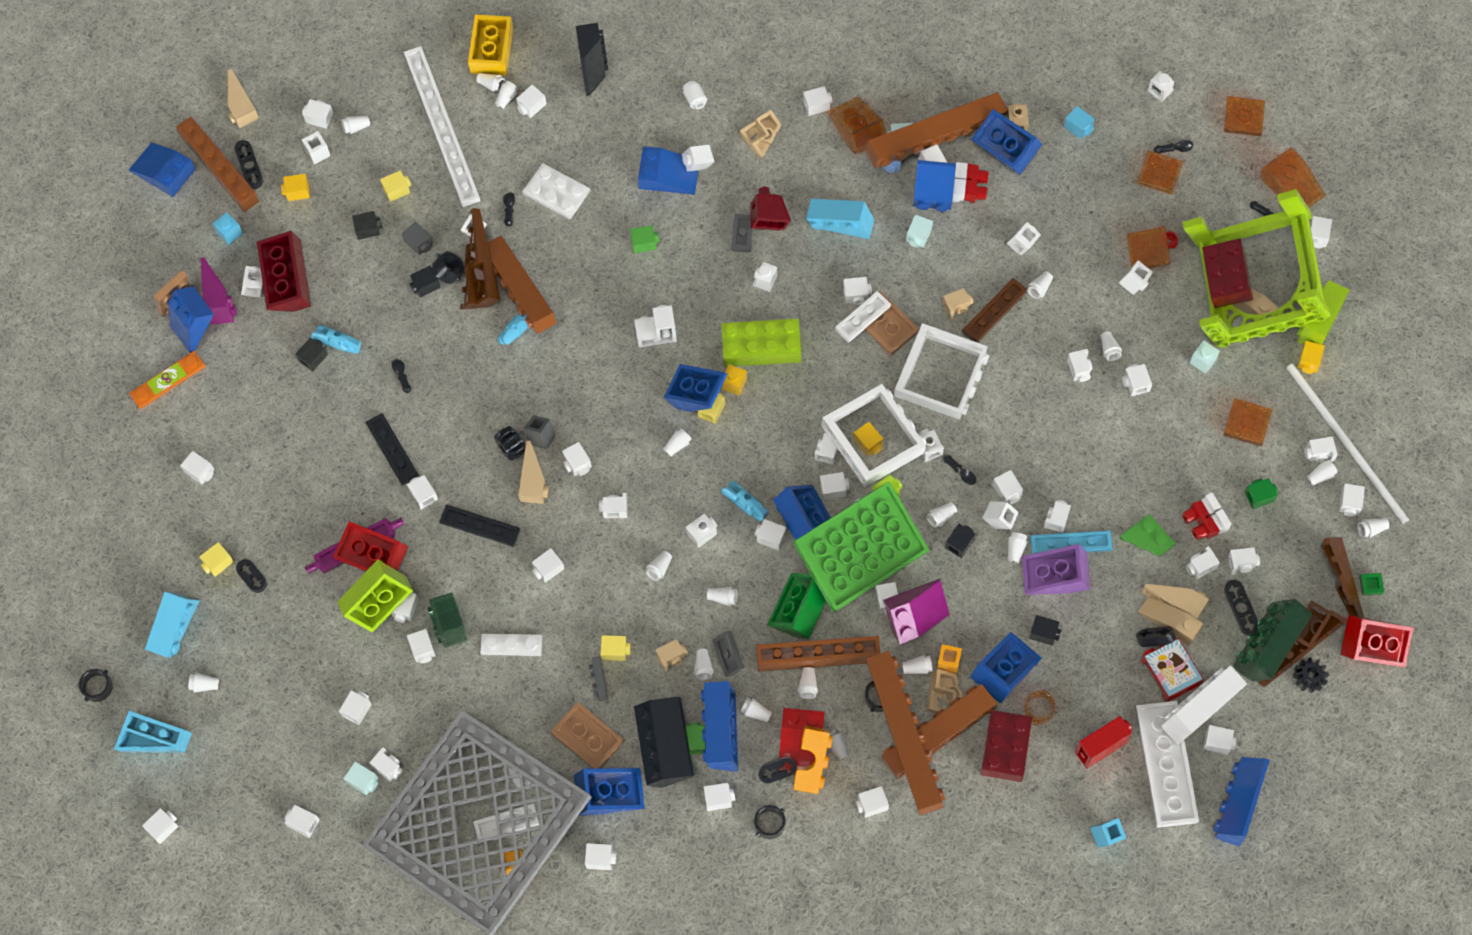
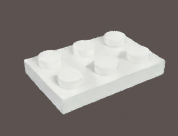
M542 163L522 193L560 215L571 219L589 194L590 188Z

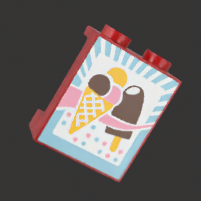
M1179 638L1170 644L1161 645L1156 650L1151 648L1143 653L1144 656L1141 663L1143 665L1146 664L1163 692L1162 697L1165 702H1169L1202 685L1204 678Z

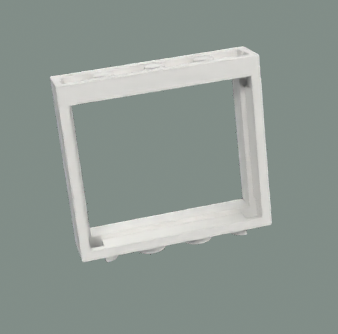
M922 323L895 387L894 396L960 420L962 414L966 415L969 409L968 399H973L976 391V387H974L975 382H980L983 371L980 370L982 364L986 366L990 356L987 354L988 346ZM926 338L979 356L958 408L906 390Z
M883 384L822 418L821 426L864 487L881 479L925 452L926 441L924 437L918 435L913 422L905 417L903 408L900 404L895 403L891 391L885 389ZM880 397L914 446L869 471L835 422Z

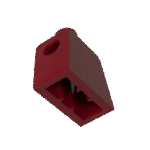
M769 187L759 188V193L755 195L750 203L751 229L785 230L791 219L782 196L770 194Z

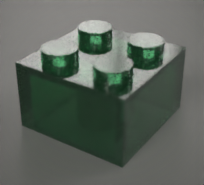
M453 592L429 599L431 606L427 607L432 619L438 643H443L444 648L468 641Z

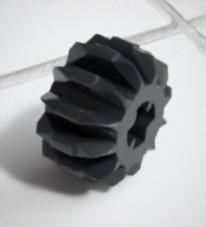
M512 427L502 428L494 435L498 448L508 459H517L525 452V443L522 441L519 433Z
M1311 657L1307 659V662L1302 659L1299 662L1300 665L1295 666L1294 670L1296 672L1293 674V678L1298 679L1295 683L1296 686L1303 684L1302 691H1305L1307 687H1309L1310 693H1313L1315 689L1321 691L1322 685L1327 684L1326 678L1329 676V672L1324 671L1326 665H1319L1320 659H1317L1315 663ZM1309 672L1313 673V678L1309 677Z

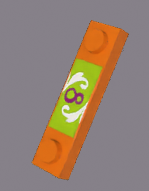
M194 350L129 394L137 406L142 409L206 366Z

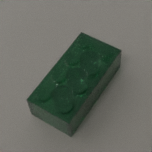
M1296 599L1272 602L1267 607L1265 616L1257 623L1255 632L1246 640L1245 648L1236 656V662L1233 667L1251 681L1272 679L1313 613Z

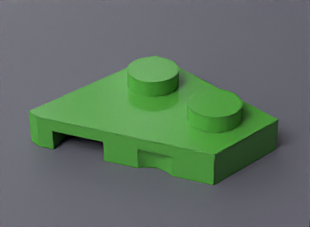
M1150 514L1120 536L1122 541L1132 543L1136 547L1148 550L1159 557L1176 544Z

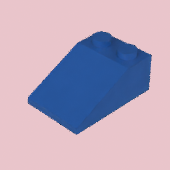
M994 109L971 139L1019 175H1021L1042 146V143L1035 136Z
M152 142L129 169L130 172L171 197H174L196 170L192 160L176 150Z
M643 146L638 175L639 189L695 195L698 170L687 172L681 154L663 148Z
M918 160L913 207H917L920 210L935 208L940 212L951 210L956 163Z
M194 286L174 290L168 302L170 327L189 353L196 350L214 315Z
M680 364L664 398L674 408L692 412L711 409L727 374L725 372Z
M1010 632L977 665L970 678L978 685L982 684L992 697L999 703H1002L1038 664L1042 657Z
M640 768L582 769L574 774L575 785L591 796V799L578 816L645 809Z

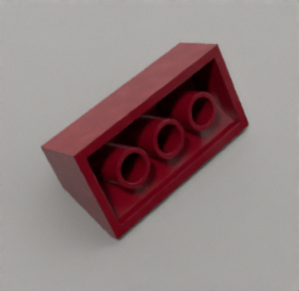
M288 231L257 241L266 309L295 312L311 307L301 239L292 231Z

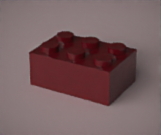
M1241 238L1202 247L1210 297L1214 307L1219 308L1254 300L1245 248Z
M991 710L981 769L982 776L1022 782L1032 717Z

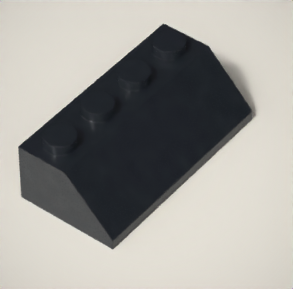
M598 23L575 26L586 96L592 94L606 77L605 71L608 70L603 29L599 30Z
M681 697L649 700L634 706L646 785L662 788L693 777L694 773Z

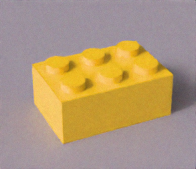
M475 14L468 58L471 74L484 73L507 76L514 29L510 16Z

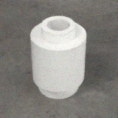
M696 81L686 83L683 86V94L692 109L703 108L707 102V97L701 86Z

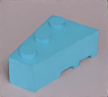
M811 199L806 216L810 226L816 230L823 229L870 239L874 224V218L865 201Z
M164 592L145 650L165 657L176 655L180 649L181 639L200 600L177 592Z
M129 711L114 750L119 752H185L192 733Z

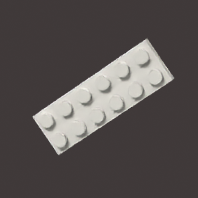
M1177 701L1136 705L1135 707L1157 828L1199 822L1185 741L1183 740L1177 745L1161 727L1166 722L1164 717L1178 706Z

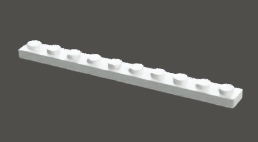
M422 47L405 51V58L462 207L480 202L479 194Z

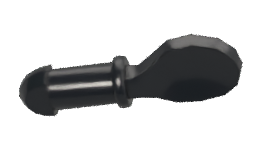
M1182 140L1176 144L1157 145L1154 148V152L1161 154L1174 152L1175 149L1180 152H1187L1193 148V142Z
M509 192L503 197V203L506 206L504 210V224L506 226H511L513 223V205L515 203L514 193Z
M1257 201L1250 203V208L1261 213L1263 216L1274 214L1269 208L1258 204Z
M399 359L393 360L392 369L398 375L402 390L405 393H409L411 385H409L407 375L404 374V363Z
M950 455L943 457L945 464L947 463L956 473L959 472L961 479L966 484L974 485L977 478L970 470L963 469V466Z

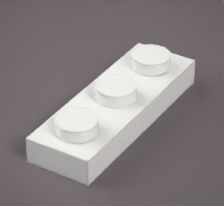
M877 291L835 327V331L849 343L888 310L891 303Z
M482 634L480 653L481 655L542 656L543 636L529 634Z
M534 803L527 805L528 814L536 812ZM524 807L513 809L514 817L524 815ZM510 812L500 813V820L510 818ZM495 815L473 821L478 840L498 835ZM538 817L529 818L530 828L540 825ZM525 819L515 821L516 831L526 829ZM511 822L500 825L501 834L512 832Z

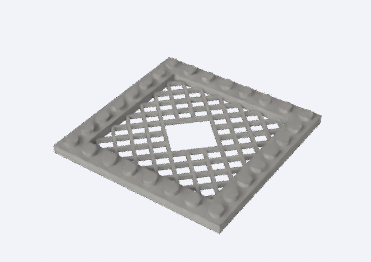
M462 710L362 846L485 933L493 935L591 799V796ZM472 746L473 755L463 757L462 748ZM476 746H478L485 752L477 754ZM458 752H459V758H458V759H454L455 756H456V755L458 754ZM488 756L489 766L479 768L478 758ZM492 756L502 763L493 764ZM474 759L475 769L465 771L464 761ZM460 762L461 772L451 774L450 764ZM504 767L505 776L494 778L493 769ZM508 767L517 772V774L509 775ZM446 770L447 775L441 776V775L444 773V771ZM490 770L491 779L480 782L479 772ZM476 773L477 783L466 785L465 775ZM461 776L462 786L452 788L451 778ZM520 777L521 787L510 789L509 779ZM524 778H526L533 784L525 786ZM447 779L448 789L438 791L437 782ZM506 781L507 790L496 792L495 783ZM491 784L492 793L482 795L481 786ZM434 786V792L429 793ZM477 787L478 797L468 799L467 789ZM536 788L537 798L526 800L525 790ZM540 788L550 795L541 797ZM463 790L464 800L454 802L453 792ZM521 791L523 801L512 803L511 793ZM449 793L450 803L440 805L439 795ZM507 794L508 804L498 806L497 796ZM435 796L436 806L426 808L425 798ZM493 798L498 835L459 844L454 806ZM552 799L553 809L543 811L541 801ZM556 799L560 801L558 806L556 805ZM538 802L539 812L528 814L527 804ZM421 804L422 809L417 810V808ZM523 805L524 815L514 817L513 807ZM451 807L452 817L441 819L440 809ZM509 808L510 818L500 820L499 810ZM436 810L438 820L427 822L426 812ZM552 813L544 824L543 815ZM422 814L423 823L413 825L412 816ZM539 816L541 826L530 828L529 818ZM525 819L526 829L516 831L515 821ZM409 820V826L404 827ZM452 821L453 831L443 833L442 823ZM511 822L512 832L501 834L500 825ZM438 824L439 834L429 836L428 826ZM424 827L425 837L415 839L414 829ZM410 831L411 840L401 842L400 833ZM539 831L532 841L531 832ZM527 833L528 843L518 845L517 835ZM454 835L455 845L445 847L444 837ZM513 836L514 846L503 849L502 839ZM440 838L441 848L430 850L429 840ZM498 840L500 850L489 852L488 842ZM426 842V851L416 853L415 844ZM484 843L485 853L475 855L474 845ZM411 845L412 854L402 848V846ZM470 846L471 856L460 858L459 848ZM527 848L519 859L518 850ZM456 849L457 859L446 861L445 851ZM515 851L516 861L505 863L504 853ZM441 852L442 862L432 864L431 854ZM500 854L501 864L491 866L490 856ZM427 856L428 865L418 859V857ZM486 857L487 867L476 869L475 859ZM471 860L473 870L462 872L461 862ZM457 863L458 874L448 876L447 865ZM515 865L507 875L506 867ZM443 867L444 876L435 871L434 868ZM502 868L503 878L493 880L491 870ZM488 871L489 881L478 884L477 873ZM473 875L474 885L464 887L463 877ZM459 878L460 887L451 882L450 879ZM502 883L494 894L493 885ZM489 886L490 896L480 898L479 888ZM475 889L476 899L465 891ZM489 901L486 906L481 902Z

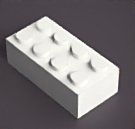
M1231 665L1226 670L1220 668L1164 717L1166 722L1161 726L1162 729L1177 745L1180 744L1243 689L1247 683Z

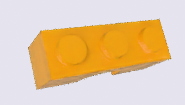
M804 726L801 749L811 751L815 755V761L808 767L797 766L793 790L818 794L819 789H823L825 777L822 776L823 768L827 769L829 756H826L827 748L831 749L833 736H829L830 732L828 729Z

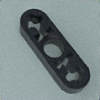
M241 140L234 147L245 181L251 188L258 189L263 184V178L251 144L246 140ZM245 146L247 156H244L241 147ZM253 162L254 166L247 169L244 167L245 163ZM251 173H254L257 181L256 183L252 182V177L250 175Z
M1228 581L1225 585L1224 593L1239 628L1243 634L1252 636L1257 633L1260 625L1250 600L1240 581ZM1231 585H1233L1234 588L1238 587V599H1236L1235 601H1233V599L1236 598L1235 593L1233 591H1229ZM1239 603L1245 604L1247 611L1244 613L1238 612L1236 605ZM1249 614L1251 615L1248 617L1249 623L1255 625L1252 630L1245 628L1247 621L1243 618Z

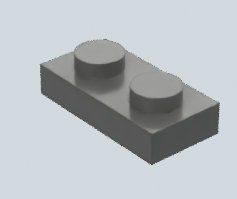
M735 214L731 251H751L753 229L750 227V215Z
M725 631L712 640L725 677L733 676L744 669L731 631Z
M600 656L592 657L593 664L589 665L591 677L595 676L596 683L592 684L594 696H598L599 701L607 700L601 659Z

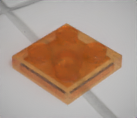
M1227 96L1224 132L1261 136L1265 100Z
M1147 150L1136 184L1173 195L1184 161Z
M1165 226L1127 234L1131 267L1138 260L1149 269L1171 264Z
M1234 398L1223 436L1262 447L1273 409Z

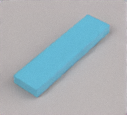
M1110 530L1030 535L1032 554L1079 544L1087 552L1112 551Z

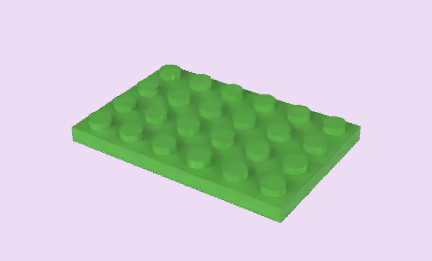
M890 481L792 542L833 612L839 610L930 551Z

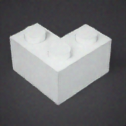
M659 305L656 308H652L653 317L643 316L634 320L638 347L677 342L672 305Z

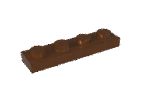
M1012 278L963 328L962 333L972 341L979 343L1027 293L1028 289Z

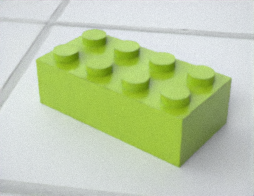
M799 318L721 323L724 367H727L728 364L732 366L801 363Z

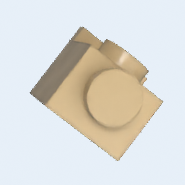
M964 288L943 296L942 305L950 320L954 318L956 313L961 315L967 312L970 305L973 304L972 296L970 293L967 294Z
M677 639L655 650L656 656L665 672L669 671L668 666L675 667L683 662L682 659L688 655L684 644H679Z

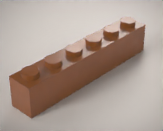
M191 116L176 126L183 141L243 212H246L259 202L255 191Z
M502 235L489 241L488 247L495 277H499L498 281L502 289H507L510 301L517 304L515 307L519 315L525 316L524 321L529 329L533 328L535 333L538 334L557 324L553 311Z
M879 636L756 645L758 672L801 669L805 667L867 664L866 658L880 654Z
M982 684L978 687L976 685L971 687L966 692L967 695L962 699L956 698L950 703L948 709L945 711L943 709L939 710L933 715L934 719L928 723L925 721L917 727V731H922L925 743H922L924 751L929 750L930 756L991 713V710L997 708V703ZM889 746L883 751L882 760L895 778L899 779L905 775V771L896 746Z

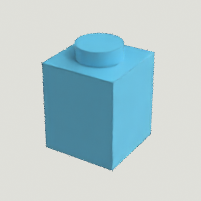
M1076 106L1065 118L1064 127L1082 139L1085 135L1089 136L1093 132L1095 118Z
M227 212L212 223L216 233L228 245L243 234L239 224Z
M1119 818L1107 820L1090 827L1097 847L1109 846L1126 838Z

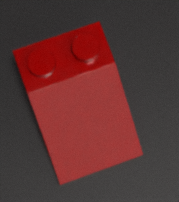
M348 521L332 558L365 572L377 560L398 571L408 546L400 541Z
M1348 615L1340 655L1354 660L1406 667L1414 627Z
M783 708L779 758L791 756L795 759L797 766L808 767L813 764L815 755L809 750L801 749L804 726L823 729L825 711ZM786 761L779 770L786 768L790 771L792 764H788Z

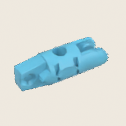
M518 313L505 326L501 335L498 336V342L508 345L516 338H519L528 328L524 321L525 316H520Z
M318 325L317 331L311 334L313 340H319L323 344L341 351L357 354L361 349V341L323 325Z
M732 480L729 483V488L724 487L721 490L724 496L746 514L760 522L766 518L768 511L759 500Z

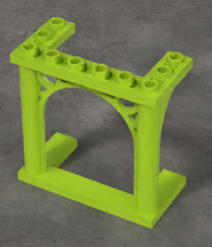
M1297 189L1277 194L1278 202L1284 209V211L1215 231L1209 228L1202 217L1182 222L1183 229L1200 249L1210 305V317L1200 319V327L1216 346L1227 347L1231 343L1246 342L1250 338L1265 337L1272 332H1284L1287 328L1303 327L1307 323L1321 322L1331 317L1330 309L1324 300L1309 222L1312 219V213ZM1292 225L1300 267V280L1291 299L1279 309L1266 314L1245 313L1233 305L1215 308L1210 297L1202 247L1239 238L1243 239ZM1297 301L1302 307V309H1295L1293 305L1294 302ZM1291 309L1292 312H1287L1284 314L1286 310ZM1228 311H1233V314L1229 315ZM1243 317L1240 326L1232 327L1235 318ZM1248 320H1254V322H1250L1247 324Z

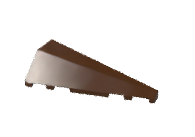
M476 208L470 210V214H472V227H468V232L471 233L470 244L466 245L464 265L466 286L462 287L465 297L464 304H460V310L490 307L500 301L481 211Z
M1328 537L1323 540L1320 547L1338 579L1335 589L1349 615L1364 617L1342 537Z
M1311 600L1259 685L1265 688L1345 624L1347 619Z

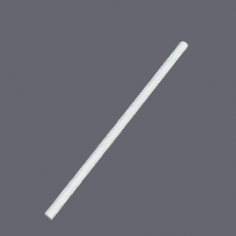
M1293 364L1287 366L1286 369L1401 523L1408 522L1409 518Z

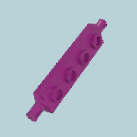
M401 517L391 523L388 519L384 518L367 528L394 538V529L405 524ZM339 542L315 554V562L305 566L307 573L309 574L319 569L325 574L344 564V562L332 558Z

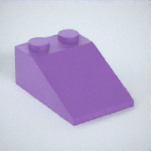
M1079 544L1022 556L1026 595L1075 593L1091 589L1087 551Z

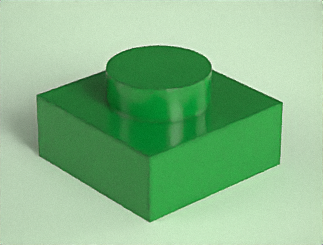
M1381 573L1360 575L1362 596L1383 595L1384 586Z

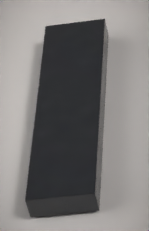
M383 413L366 421L367 427L400 484L403 486L413 478L419 477Z
M447 504L439 521L442 525L514 547L521 530L519 527Z

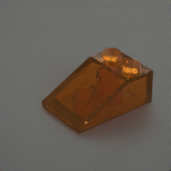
M859 96L826 111L847 147L854 154L863 152L868 140L887 134L883 119Z
M1292 147L1262 168L1260 178L1276 195L1297 189L1308 208L1326 196L1305 160Z

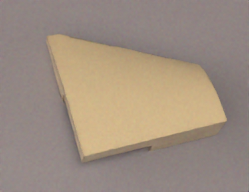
M769 110L738 133L761 159L764 157L782 124L773 111ZM757 133V137L751 140L750 138Z
M936 669L931 673L926 707L927 712L937 713L941 709L946 710L945 705L943 708H938L937 697L943 699L944 704L945 702L949 703L948 708L953 700L958 697L960 699L963 698L955 673ZM946 695H950V700L946 699Z

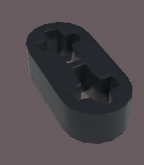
M243 559L237 563L236 571L252 592L260 593L266 589L267 582L264 576L250 560ZM242 566H249L251 574L248 575L245 571L242 572ZM255 577L257 581H260L261 586H254L252 578Z
M1170 626L1146 628L1136 634L1138 644L1141 647L1167 645L1176 639L1174 630Z
M784 756L770 761L760 767L759 778L763 783L767 784L784 779L795 773L797 763L791 756ZM786 761L788 764H792L790 771L786 768L779 770ZM768 768L769 771L776 769V772H773L771 778H768L767 775L763 776L765 769Z

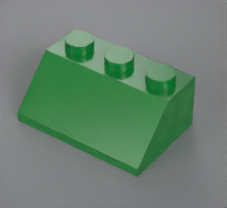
M790 573L767 626L796 638L809 639L826 602L811 574Z

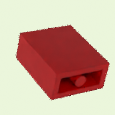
M1119 716L1079 741L1075 753L1085 768L1088 769L1126 745L1131 737L1132 727L1127 720H1123Z

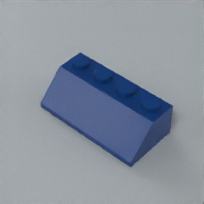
M813 485L788 486L773 499L778 512L782 515L787 528L795 540L831 518Z
M729 681L704 683V690H701L702 702H705V710H702V721L705 722L702 738L703 742H706V750H703V760L711 769L731 772L738 771L736 692Z
M1242 757L1239 763H1234L1231 774L1235 776L1233 782H1228L1225 791L1229 795L1227 801H1222L1219 810L1223 814L1221 820H1216L1213 829L1214 832H1217L1216 839L1239 847L1246 838L1268 768L1269 759Z

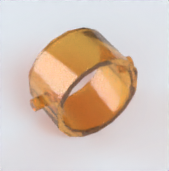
M1045 690L1032 692L1028 695L1024 704L1025 716L1032 717V723L1035 726L1051 720L1056 709L1054 698ZM1036 697L1044 698L1050 703L1052 712L1043 718L1036 717L1029 712L1028 702Z

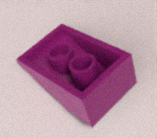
M204 257L200 258L203 300L214 313L210 321L211 325L234 322V316L237 315L236 304H233L232 296L228 295L225 287Z
M940 579L883 600L892 633L899 644L920 637L950 615Z

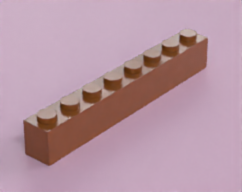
M996 92L868 140L864 150L874 168L879 166L885 167L892 161L904 160L913 153L917 155L929 147L939 146L940 143L945 141L951 142L961 135L967 136L980 128L993 109L1003 116H1006L1008 109L1000 94Z
M886 651L866 658L919 815L944 808L942 801L946 799L942 788L938 789L935 783L939 779L936 770H931L929 762H932L929 750L924 751L922 743H925L922 731H917L915 726L919 722L916 713H911L909 709L912 702L909 694H904L902 689L906 685L902 674H897L896 668H899L896 657H891L890 652Z

